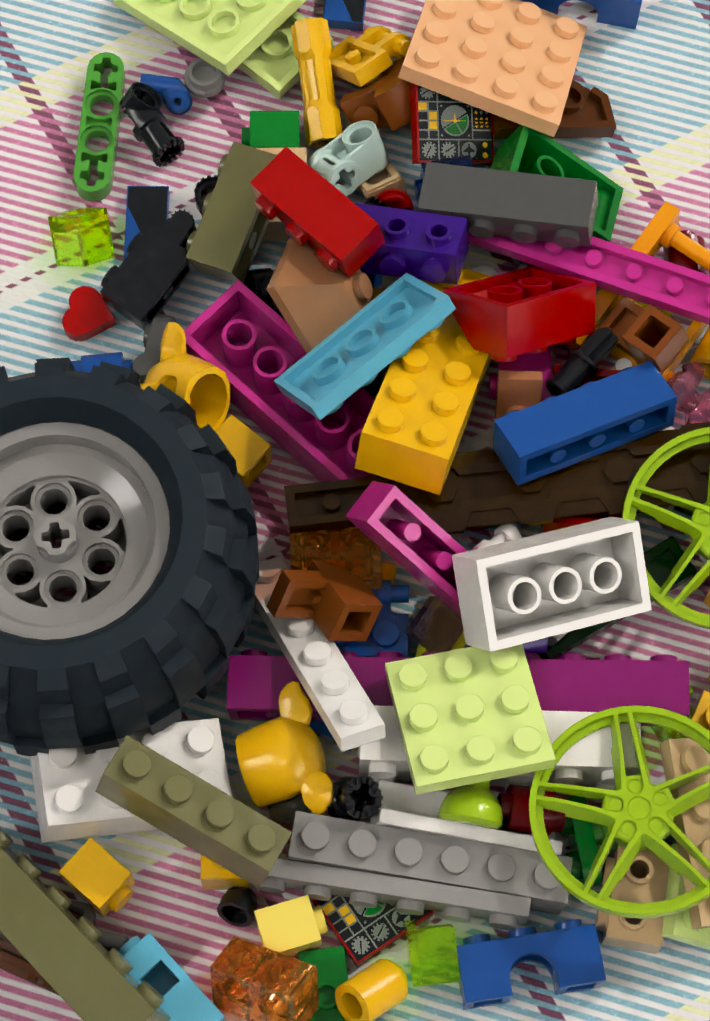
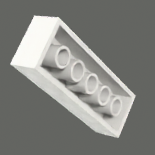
M374 705L385 723L386 738L359 746V776L370 777L373 781L413 783L394 706ZM542 710L551 744L570 726L596 712ZM637 723L641 738V723ZM620 724L626 776L637 775L639 771L629 724ZM610 726L589 734L572 746L557 763L548 783L614 790L615 781L611 755L612 738ZM535 772L490 780V786H505V791L510 784L531 787ZM556 792V794H559V795H569V794H566V793H558V792Z

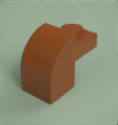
M405 57L393 61V65L382 72L378 82L341 97L340 106L351 124L361 120H369L376 124L377 129L390 126L391 130L394 131L411 122L410 82L398 78Z
M625 296L598 327L610 328L613 334L618 337L617 347L632 356L638 365L651 361L661 375L689 342V337L683 325L651 304H648L643 309Z
M312 560L308 570L281 571L266 607L274 618H312L328 641H366L383 604L370 587L352 572L329 562Z

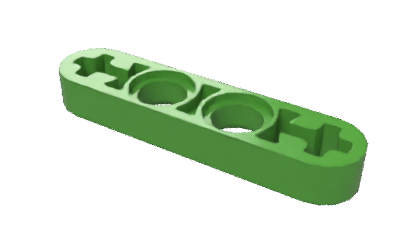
M109 52L95 55L89 61L87 67L73 174L77 193L84 200L91 202L106 198L113 186L122 113L120 101L124 96L126 79L123 62L120 57ZM106 68L112 69L108 78L109 89L102 87L101 74L104 73ZM100 101H106L113 105V110L105 116H98L91 112L92 106ZM94 137H103L109 142L106 149L100 152L91 151L86 145ZM91 164L97 166L99 176L95 186L87 185V181L91 178Z

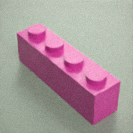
M372 481L345 517L461 619L452 555L466 552L467 550L395 485Z

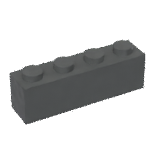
M427 162L417 209L420 212L467 218L468 233L478 238L503 236L511 237L521 243H534L537 240L554 242L563 248H576L578 246L590 247L599 200L597 181Z

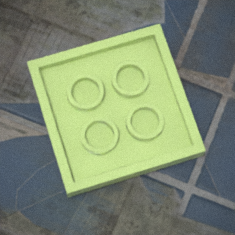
M522 644L493 652L475 647H467L385 663V674L416 795L555 767L556 758Z

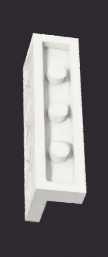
M383 780L377 781L379 784L377 787L382 791L383 800H381L382 806L378 809L379 812L371 815L370 823L537 851L532 834L506 831L503 829V826L495 830L440 819L438 812L444 798L449 794L447 792L434 791L416 795L414 786ZM551 832L548 836L555 854L561 855L563 842L554 840L555 832Z

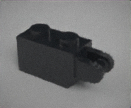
M179 209V211L171 214L172 217L168 218L159 230L151 225L145 234L138 233L126 250V253L129 254L119 267L116 265L111 267L102 279L101 286L103 288L100 293L105 303L142 330H145L147 324L152 323L154 317L160 313L190 274L189 261L186 259V245L190 234L195 230L197 231L193 215H190V212H186L185 209L184 211Z

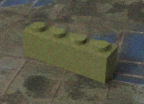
M128 735L102 774L95 791L257 888L260 887L270 873L292 834L291 831Z

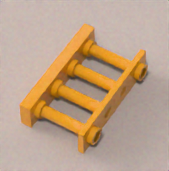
M665 201L631 249L654 257L662 246L665 248L672 246L710 271V251L680 232L681 227L678 225L680 209ZM602 288L596 295L594 332L624 296ZM628 298V299H630L631 301H633L634 303H636L637 305H639L640 307H642L643 309H645L643 306H641L640 304H638L637 302H635V301L632 300L631 298ZM693 320L686 330L689 342L662 374L670 387L673 386L678 377L674 373L675 369L707 327V324ZM593 333L576 338V342L567 344V347L571 350H578ZM617 346L609 354L617 361L621 358H626L631 361L632 367L638 366L632 356Z

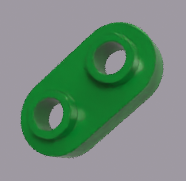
M566 797V800L587 804L584 797ZM566 817L564 828L560 834L568 835L571 852L566 853L565 856L573 857L571 874L584 884L598 853L592 823ZM601 871L593 886L601 885Z

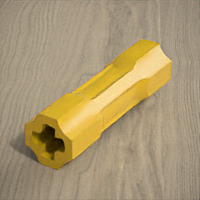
M321 17L305 18L295 21V24L291 26L294 54L298 60L304 103L303 122L306 145L313 148L324 147L343 133L340 109L336 105L330 61L332 49L328 20Z

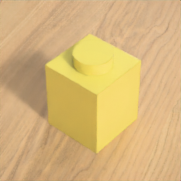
M308 895L254 911L268 964L296 956L298 952L322 948L320 934L328 932L321 906L312 907Z

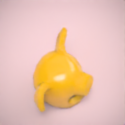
M168 322L161 339L160 362L149 370L144 383L140 384L141 389L144 390L147 386H150L156 391L160 384L164 385L193 408L196 414L197 425L201 429L209 424L216 431L224 422L230 406V382L227 375L215 365L187 354L186 337L183 328L176 322Z
M292 681L286 684L280 692L278 702L281 717L264 722L237 735L235 740L236 753L243 780L256 805L259 807L268 806L302 794L304 804L314 814L321 815L325 813L332 802L334 793L333 782L329 775L325 773V755L322 744L317 734L309 726L313 712L309 699L302 691L299 682Z

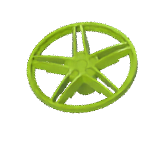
M710 427L677 436L657 449L645 461L629 487L623 505L622 518L635 520L636 511L639 510L655 517L656 521L692 537L691 544L673 567L672 573L661 588L646 569L649 594L656 604L672 616L694 626L710 629V615L682 605L685 599L694 590L696 591L710 575V468L707 501L703 504L645 486L654 472L672 456L690 447L710 443ZM643 493L661 499L664 502L692 510L691 519L689 520L669 510L641 500L640 496ZM696 552H698L708 562L675 599L671 598L667 592Z
M637 705L610 708L587 716L570 726L552 743V748L556 758V767L563 755L577 742L591 733L610 726L612 738L611 755L615 781L614 790L548 783L555 767L536 771L529 798V821L534 844L544 865L555 880L574 897L595 909L616 916L640 919L659 918L685 911L710 897V876L705 879L664 840L671 834L710 873V861L673 821L675 816L710 798V781L677 799L673 798L670 791L709 774L710 764L658 785L653 784L637 723L659 725L677 731L699 744L709 754L710 731L686 716L663 708ZM620 724H629L639 771L637 775L626 776ZM545 792L566 793L569 796L603 800L602 808L547 797ZM543 808L565 813V817L607 827L608 832L592 863V868L584 884L564 867L555 854L545 829ZM616 841L625 850L600 893H597L591 888ZM649 849L677 874L682 873L697 886L678 897L652 903H632L609 898L618 881H622L637 854Z

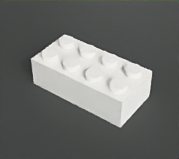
M611 516L452 555L465 644L488 652L652 610L639 521Z
M219 718L175 722L152 735L149 728L129 735L232 796ZM125 737L118 739L119 745L122 744ZM83 747L49 749L48 754L38 752L36 756H30L42 843L159 830L95 792L102 774L119 747L96 750L93 754H85Z

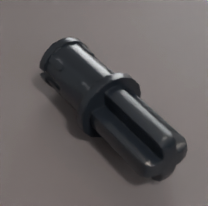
M608 327L598 328L578 350H571L568 353L569 360L546 382V388L552 396H559L577 389L587 378L595 377L599 364L618 345V337Z

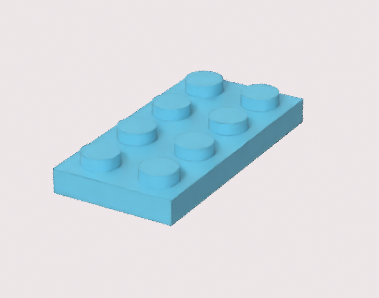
M406 272L276 378L274 382L282 394L317 419L322 420L326 415L333 414L340 409L343 401L360 387L367 386L373 382L377 374L393 360L407 354L411 346L427 332L441 326L445 318L456 307L447 294Z

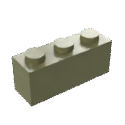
M233 142L229 153L222 157L218 167L219 178L213 192H209L205 197L202 206V219L197 231L195 230L190 234L186 245V259L197 271L232 283L239 279L244 284L269 223V219L253 203L257 198L250 182L277 156L276 154Z

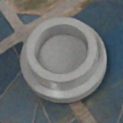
M198 58L185 71V86L194 96L201 98L212 97L222 90L225 84V74L203 59Z

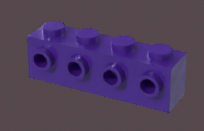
M355 203L379 223L385 239V243L360 267L361 272L391 277H402L407 272L419 280L458 285L469 250L467 218Z

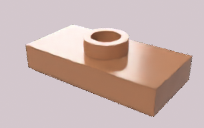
M498 370L495 419L501 418L511 411H519L541 402L542 371Z

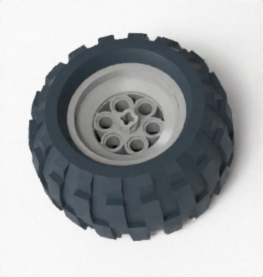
M69 357L36 359L37 363H34L35 372L8 378L5 367H0V741L13 745L17 754L24 756H36L38 752L48 754L49 749L83 747L85 754H93L96 750L120 747L118 739H122L127 735L129 736L146 728H149L152 735L173 723L179 722L182 718L180 707L195 694L204 700L229 669L227 658L233 647L238 648L245 640L255 610V587L260 577L256 519L249 490L238 477L236 460L209 424L202 429L197 425L195 411L184 399L162 384L159 385L156 391L150 386L143 390L141 389L139 378L133 370L101 361L100 367L94 365L91 373L75 371ZM91 523L104 529L93 531L88 529L87 526ZM63 538L60 548H52L55 545V539ZM110 561L115 564L113 569L107 574L99 575L92 572V568L98 562ZM28 571L34 574L27 584L15 585L11 583L13 577L20 572ZM72 588L77 591L70 601L58 602L54 600L55 594L60 589Z

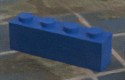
M651 361L635 367H627L617 374L595 382L585 383L580 388L559 396L548 397L538 404L519 411H511L501 418L495 419L493 450L517 486L673 426L678 396Z

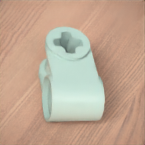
M361 120L349 125L343 133L323 148L317 150L311 156L308 165L341 193L348 196L374 174L382 171L388 165L389 155L376 124L369 120ZM324 159L329 160L331 163H327ZM339 180L344 185H340L339 183H337V181Z

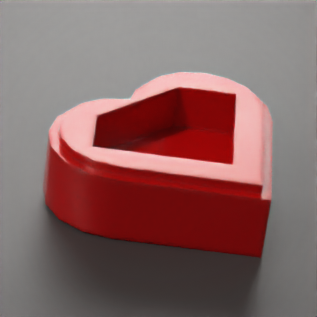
M81 286L72 291L69 296L70 309L65 312L62 319L65 334L69 339L82 342L116 325L113 314L95 288Z

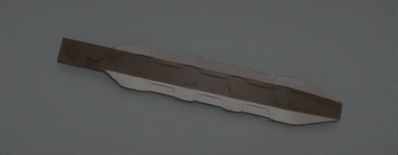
M710 422L681 425L680 429L657 431L517 486L493 449L456 453L440 495L377 475L284 486L290 534L356 527L345 516L372 481L395 485L448 534L464 533L465 529L512 523H519L521 526L552 523L557 518L607 513L609 516L622 515L629 487L645 461L668 441L687 432L710 427ZM710 443L690 447L672 456L654 472L645 486L701 504L705 503L708 493ZM643 493L640 496L641 500L659 507L673 505Z

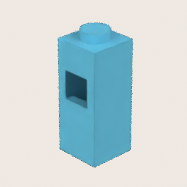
M150 932L142 939L134 936L120 948L118 952L133 966V969L129 972L133 979L139 985L143 981L148 982L164 998L165 1001L160 1007L171 1017L169 1021H226L225 1016Z

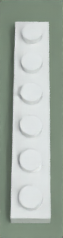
M281 556L260 561V577L256 582L254 594L255 606L341 752L386 738L384 721L334 641L327 640L312 618H274L266 607L281 571L289 569Z

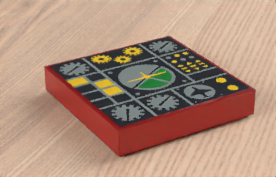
M410 82L412 164H426L427 162L441 164L493 163L492 113Z
M331 895V900L329 901L311 899L315 906H321L326 923L341 945L344 946L345 951L356 967L365 963L434 914L432 910L425 909L423 915L404 914L395 910L396 905L381 902L377 903L376 908H364L350 904L349 897Z

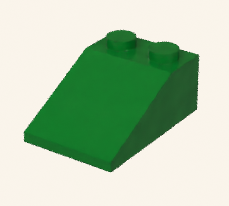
M520 125L496 150L491 169L597 181L599 201L592 236L610 242L624 188L544 133Z

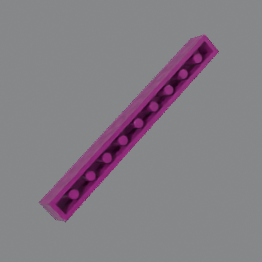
M256 649L243 650L241 655H229L226 709L231 720L269 721L281 717L278 702L280 692L286 684L296 681L299 682L302 691L309 699L313 711L311 721H323L285 656H268L267 652ZM341 650V654L372 704L393 706L385 674V663L414 657H403L402 653L395 651L378 652L376 657H358L356 652ZM426 652V653H423L421 656L430 655V654H435V653H440V652ZM525 653L541 710L600 712L615 707L637 705L663 708L688 718L690 716L689 661H677L676 656L661 654L650 657V660H631L629 655L610 654L605 656L604 660H586L584 655L576 653L562 654L558 656V659H540V656L537 654ZM641 723V726H659V725Z

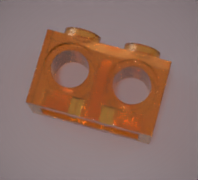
M358 527L290 534L291 570H308L312 560L329 562L352 572L362 579L370 589H382L381 548Z
M234 936L210 966L213 1004L217 1009L245 1020L309 1021L319 1008L317 966Z

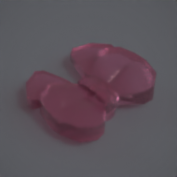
M697 362L682 364V371H678L667 382L678 396L676 409L685 414V424L710 422V388L702 394L696 391L704 375L705 368Z

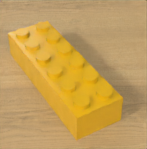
M463 268L458 285L492 276ZM425 281V283L443 292V289L457 286ZM452 313L445 318L441 326L427 332L416 341L407 354L390 363L361 432L355 469L437 495L441 494L492 359L491 354L473 349Z

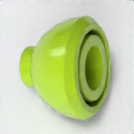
M490 781L459 786L453 789L444 798L438 812V817L443 820L495 830L503 826L502 808L496 796L489 790Z

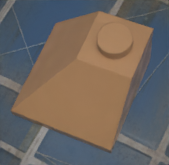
M289 238L266 290L307 354L364 308L371 300L373 288L369 277L362 273L360 268L350 278L338 269L330 272L318 261L314 255L317 251L308 243L300 246L292 238Z

